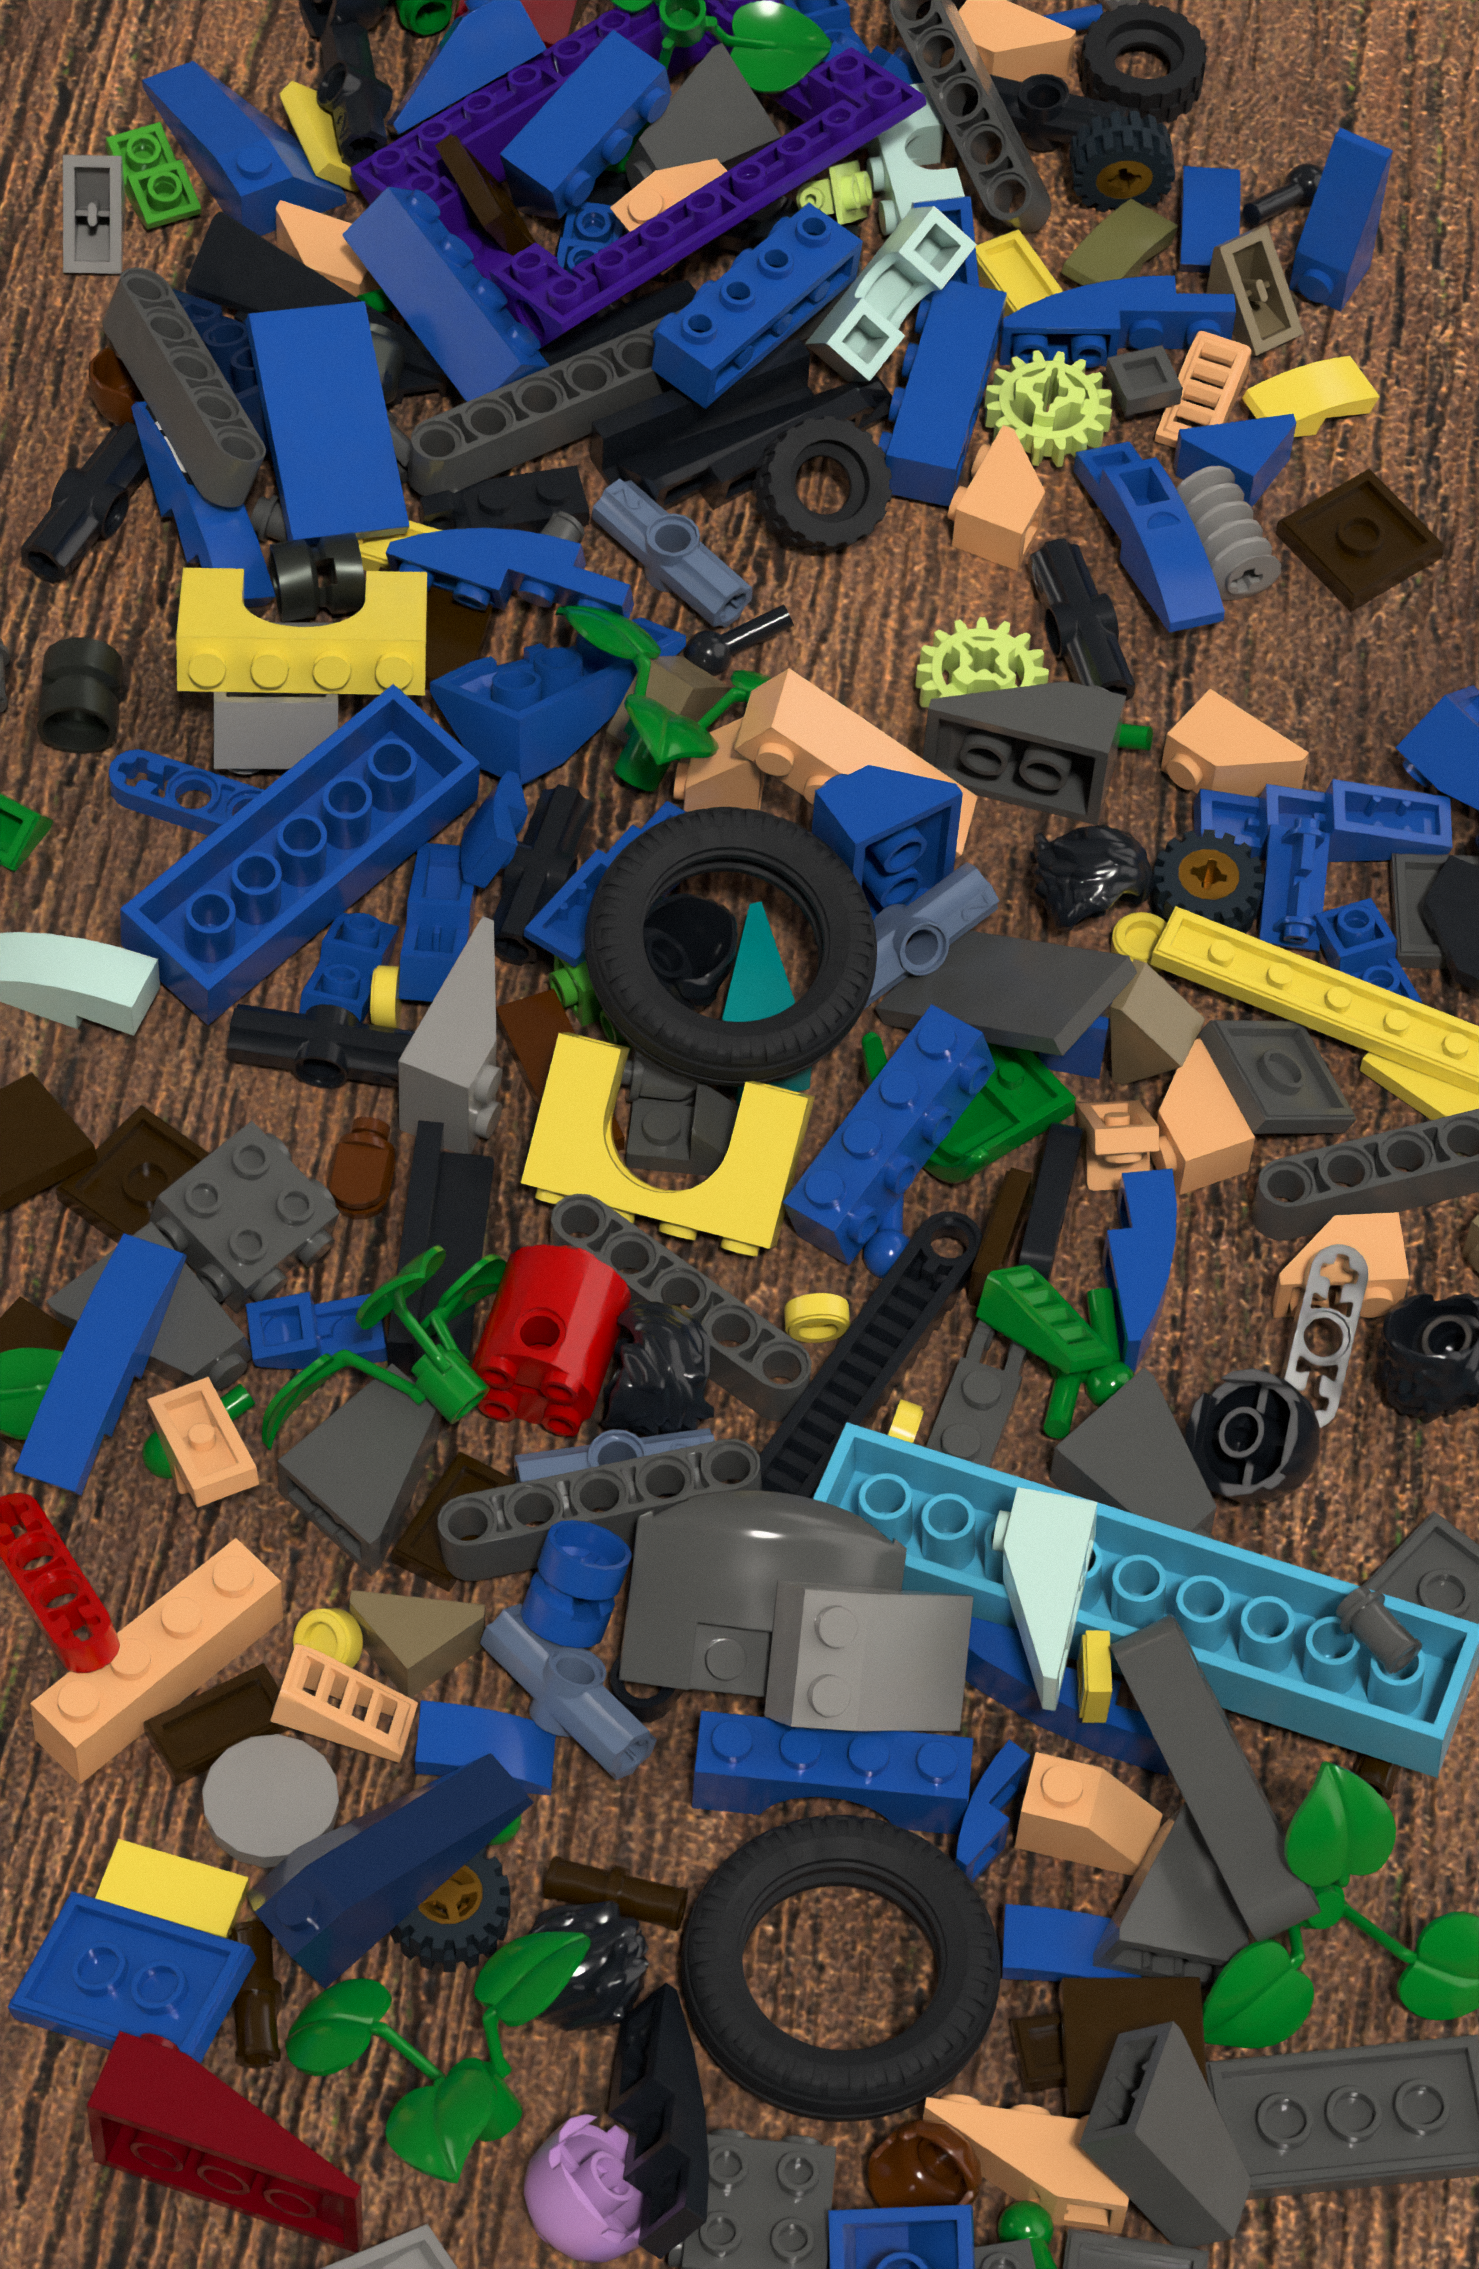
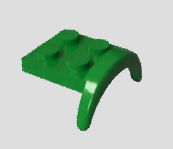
M869 1032L862 1038L863 1061L869 1086L888 1062L882 1040L875 1032ZM987 1043L996 1066L995 1071L962 1113L947 1137L939 1144L924 1164L923 1168L945 1182L952 1184L964 1182L982 1172L990 1163L1049 1129L1052 1122L1059 1123L1075 1113L1076 1097L1030 1050Z

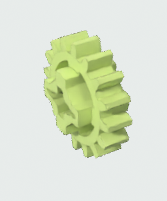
M1037 350L1033 351L1031 363L1026 364L1022 359L1015 356L1011 358L1009 372L997 368L994 372L993 385H987L984 408H986L984 424L985 427L994 428L993 442L1003 425L1014 429L1025 452L1032 454L1031 461L1033 466H1039L1043 456L1052 457L1057 467H1063L1064 455L1070 453L1075 458L1076 452L1087 450V445L1093 448L1101 447L1103 433L1109 432L1112 392L1111 390L1102 389L1103 375L1100 372L1092 373L1088 376L1085 375L1086 361L1082 358L1071 366L1064 363V352L1058 351L1053 361H1045L1041 352Z
M979 617L974 629H968L965 623L961 620H956L952 636L938 629L934 632L933 646L923 645L921 649L920 664L917 665L915 687L921 689L919 703L921 707H929L930 701L933 698L1017 688L1018 686L1015 685V672L1020 677V687L1047 684L1049 669L1043 668L1044 652L1042 649L1029 650L1031 635L1027 632L1015 638L1010 636L1009 622L1004 621L997 630L988 629V622L985 617ZM945 669L949 672L948 685L942 675Z

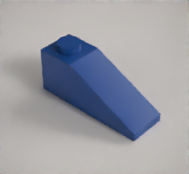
M520 0L464 1L469 11L454 20L387 122L386 127L391 135H398L547 50Z
M1340 128L1338 130L1296 249L1290 290L1304 295L1311 301L1322 303L1340 312L1342 311L1371 266L1393 150Z

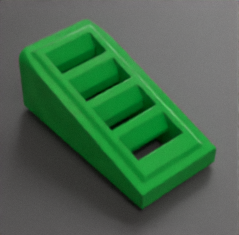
M1015 1266L994 1270L988 1274L976 1316L982 1322L1066 1374L1112 1365L1115 1352L1057 1290L1031 1266Z

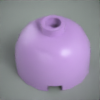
M588 2114L568 2119L544 2141L530 2159L525 2174L523 2192L530 2219L533 2222L535 2231L543 2241L573 2260L586 2263H602L621 2258L640 2247L638 2241L644 2193L623 2180L629 2134L616 2125L607 2132L597 2126L589 2125L597 2117Z

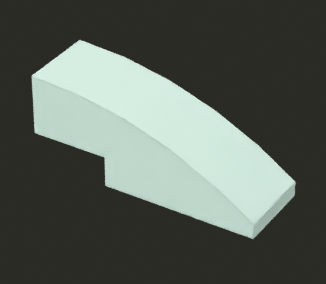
M0 933V1002L78 1029L83 1018L124 1033L135 1035L160 988L158 959L121 947L76 937L48 933Z

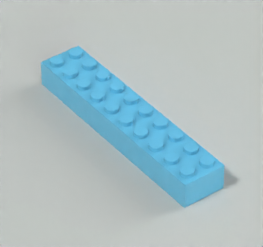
M848 1422L845 1424L813 1499L832 1504L864 1518V1521L874 1526L891 1542L895 1538L907 1548L902 1590L974 1596L972 1617L1018 1629L1003 1580V1552L993 1550V1538L999 1511H1012L1017 1487L1089 1500ZM1097 1502L1096 1536L1068 1658L1078 1660L1082 1635H1085L1086 1630L1110 1631L1111 1645L1153 1622L1173 1614L1184 1632L1221 1708L1438 1778L1479 1665V1624L1383 1594L1385 1596L1383 1605L1414 1638H1417L1422 1643L1420 1652L1406 1667L1397 1673L1392 1672V1674H1389L1385 1670L1384 1665L1354 1633L1345 1634L1340 1629L1342 1620L1336 1615V1610L1351 1592L1361 1586ZM1111 1649V1672L1123 1675Z

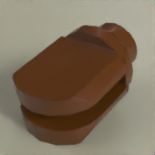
M357 1117L353 1121L351 1133L341 1136L339 1143L335 1145L327 1187L335 1200L336 1208L343 1216L354 1220L368 1219L379 1215L388 1200L396 1161H394L396 1149L388 1142L391 1128L382 1120L372 1117Z

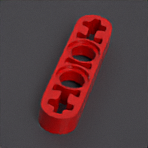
M11 1493L0 1497V1565L62 1665L69 1671L76 1673H90L102 1669L112 1662L120 1648L119 1639L109 1613L37 1500L31 1495L24 1493ZM19 1524L22 1529H25L26 1533L15 1538L11 1527ZM43 1556L53 1557L41 1567L33 1570L23 1569L26 1564L34 1559ZM76 1594V1597L65 1605L57 1608L46 1607L49 1602L59 1596ZM84 1625L90 1638L81 1641L79 1637L75 1636L73 1631L78 1630Z

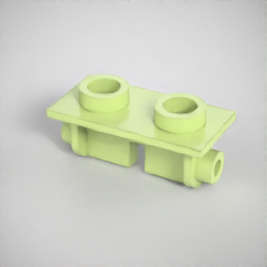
M859 160L830 166V177L807 182L797 192L796 202L799 209L811 203L826 215L836 213L837 222L840 225L868 217L866 206H871L873 203L871 180L867 171L860 172Z

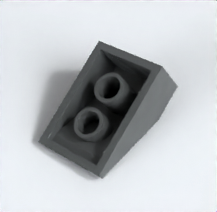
M1062 681L933 698L928 707L923 760L975 795L1098 825L1115 770L1126 696L1109 692L1099 686H1085Z

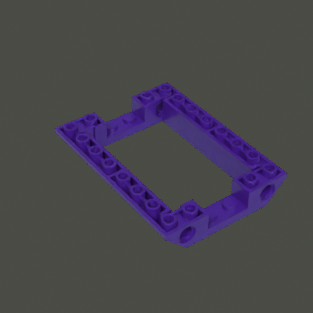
M704 0L706 16H714L717 19V24L730 36H734L732 19L738 8L756 1L779 3V0ZM655 1L648 8L638 13H627L617 7L603 13L599 18L557 41L547 50L517 66L477 92L468 95L459 103L431 120L422 123L419 127L388 146L379 149L370 157L351 167L350 170L352 178L369 205L387 187L408 190L417 189L426 193L439 207L441 214L438 218L449 233L456 235L467 244L474 255V259L471 261L483 278L489 279L501 289L507 298V304L505 305L516 322L525 325L535 334L542 348L926 106L925 95L853 47L846 49L827 62L821 61L796 86L777 94H765L804 120V124L572 268L573 275L558 265L557 257L536 242L512 256L473 228L468 208L469 202L435 145L450 134L456 135L498 181L502 183L507 178L500 153L612 30H615L652 58L659 61L664 37L660 29V11ZM705 32L702 39L692 46H675L667 69L668 79L673 78L702 60L712 47L721 43L710 32ZM724 46L728 53L731 54L734 47Z

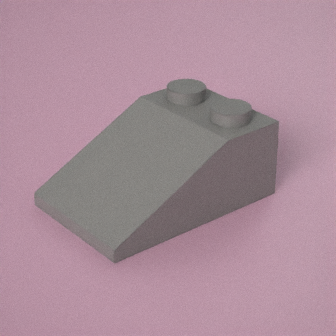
M335 622L271 623L295 627H313L333 624ZM213 692L214 769H228L236 774H253L262 769H290L338 730V694Z
M484 916L481 917L398 1060L400 1130L416 1136L418 1120L444 1123V1148L461 1154H471L480 1137L490 1138L498 1124L502 1111V1104L496 1102V1092L501 1082L502 1069L496 1067L494 920Z
M778 1580L764 1716L790 1727L846 1731H960L974 1596L969 1594Z

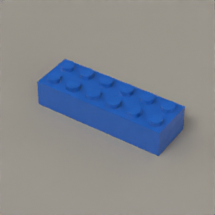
M392 684L121 907V945L125 949L158 959L160 981L205 1024L209 1025L474 803L478 797L481 763L399 688Z

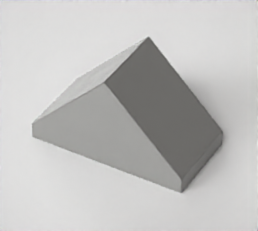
M63 154V273L122 274L126 219L122 155Z

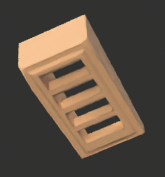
M1198 331L1178 376L1183 388L1181 403L1165 408L1154 441L1176 448L1179 429L1194 428L1177 422L1178 417L1204 426L1226 423L1247 378L1252 352L1251 348L1245 344L1205 331ZM1196 379H1199V380H1202V381H1206V382H1209V383H1212V384H1215V385H1218V386H1221V387H1224V388H1223V389H1220V388H1217V387H1214V386H1211V385H1208V384H1205V383L1196 381ZM1188 399L1206 406L1215 408V410L1187 402L1186 400Z
M295 1643L270 1721L400 1763L418 1702L322 1652ZM303 1687L316 1691L315 1696L303 1691ZM329 1696L342 1700L339 1709L327 1703ZM355 1704L367 1708L364 1721L352 1716ZM380 1712L393 1716L388 1734L376 1728Z

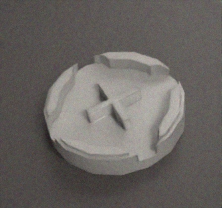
M279 1734L250 1737L227 1748L210 1767L202 1790L205 1821L217 1846L239 1862L262 1868L276 1867L298 1847L332 1831L339 1813L336 1775L324 1755L303 1740Z

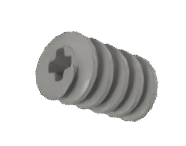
M1209 466L1194 472L1184 479L1176 490L1184 502L1200 537L1221 599L1240 600L1264 591L1277 580L1281 574V563L1275 556H1272V546L1266 538L1262 537L1263 529L1257 520H1253L1254 511L1247 502H1244L1243 490L1238 484H1234L1235 475L1233 472L1223 466Z

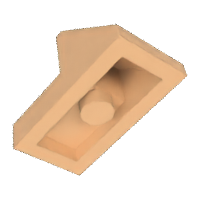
M1139 1100L1076 1104L1078 1127L1084 1128L1081 1151L1086 1184L1090 1190H1117L1120 1187L1122 1173L1150 1170V1152L1159 1151V1126Z
M209 1377L147 1399L148 1409L165 1451L175 1485L180 1494L190 1493L197 1508L259 1485L257 1467Z

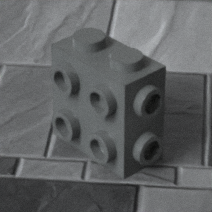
M250 1121L157 1196L149 1223L152 1221L175 1251L187 1255L186 1262L196 1271V1277L217 1302L224 1300L237 1314L246 1307V1304L251 1303L253 1300L258 1302L273 1298L288 1281L285 1274L300 1261L306 1267L318 1261L335 1242L331 1233L340 1212L336 1208L335 1200L329 1190L318 1180H309L292 1163L290 1152L284 1143L271 1133L264 1134L253 1121Z
M717 2129L707 2134L709 2155L707 2222L669 2252L668 2267L682 2269H826L829 2243L828 2210H831L836 2147L821 2145L814 2138L800 2135L787 2136L780 2141L752 2139L747 2133L736 2129Z

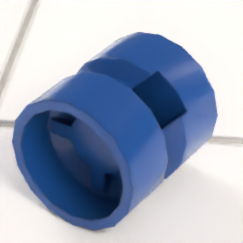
M568 1520L552 1525L547 1533L537 1562L539 1571L534 1574L520 1611L523 1622L537 1635L561 1646L586 1648L600 1643L615 1606L613 1597L618 1595L632 1558L629 1546L621 1537L610 1530L590 1522Z

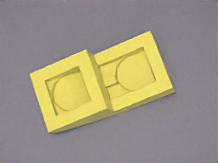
M1351 356L1314 362L1276 375L1247 389L1242 399L1256 419L1294 414L1296 420L1294 437L1316 435L1326 418L1369 414L1380 396Z

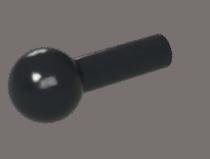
M1311 163L1300 164L1294 167L1287 175L1285 185L1244 205L1243 215L1245 220L1251 225H1256L1296 204L1311 207L1323 169Z
M782 604L723 634L709 630L694 634L684 647L683 657L712 676H717L729 667L733 655L794 626L788 610Z

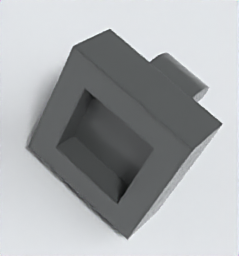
M1163 345L1107 357L1105 373L1126 420L1133 419L1134 414L1150 410L1159 413L1165 407L1181 403L1183 388Z

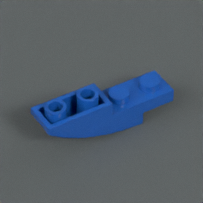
M1175 275L1115 279L1066 290L1031 303L1003 318L999 365H1010L1011 358L1015 356L1022 359L1026 364L1031 363L1033 351L1039 350L1045 361H1053L1056 353L1061 351L1064 352L1065 364L1072 366L1082 358L1086 361V368L1106 366L1107 357L1116 356L1118 349L1142 350L1163 345L1164 349H1190L1198 331H1205L1231 340L1236 315L1235 294L1176 293Z
M1130 441L1076 452L1075 474L1121 539L1119 560L1167 631L1170 633L1224 621L1225 610L1200 537L1184 502L1157 457L1142 460Z
M497 528L449 529L392 541L389 543L386 551L391 571L427 572V592L430 591L432 586L453 593L452 597L457 602L476 610H486L487 606L490 605L505 611L513 589L518 590L517 594L525 601L541 607H551L553 602L563 606H593L615 612L628 619L634 607L630 584L584 570L586 561L582 544L551 535Z

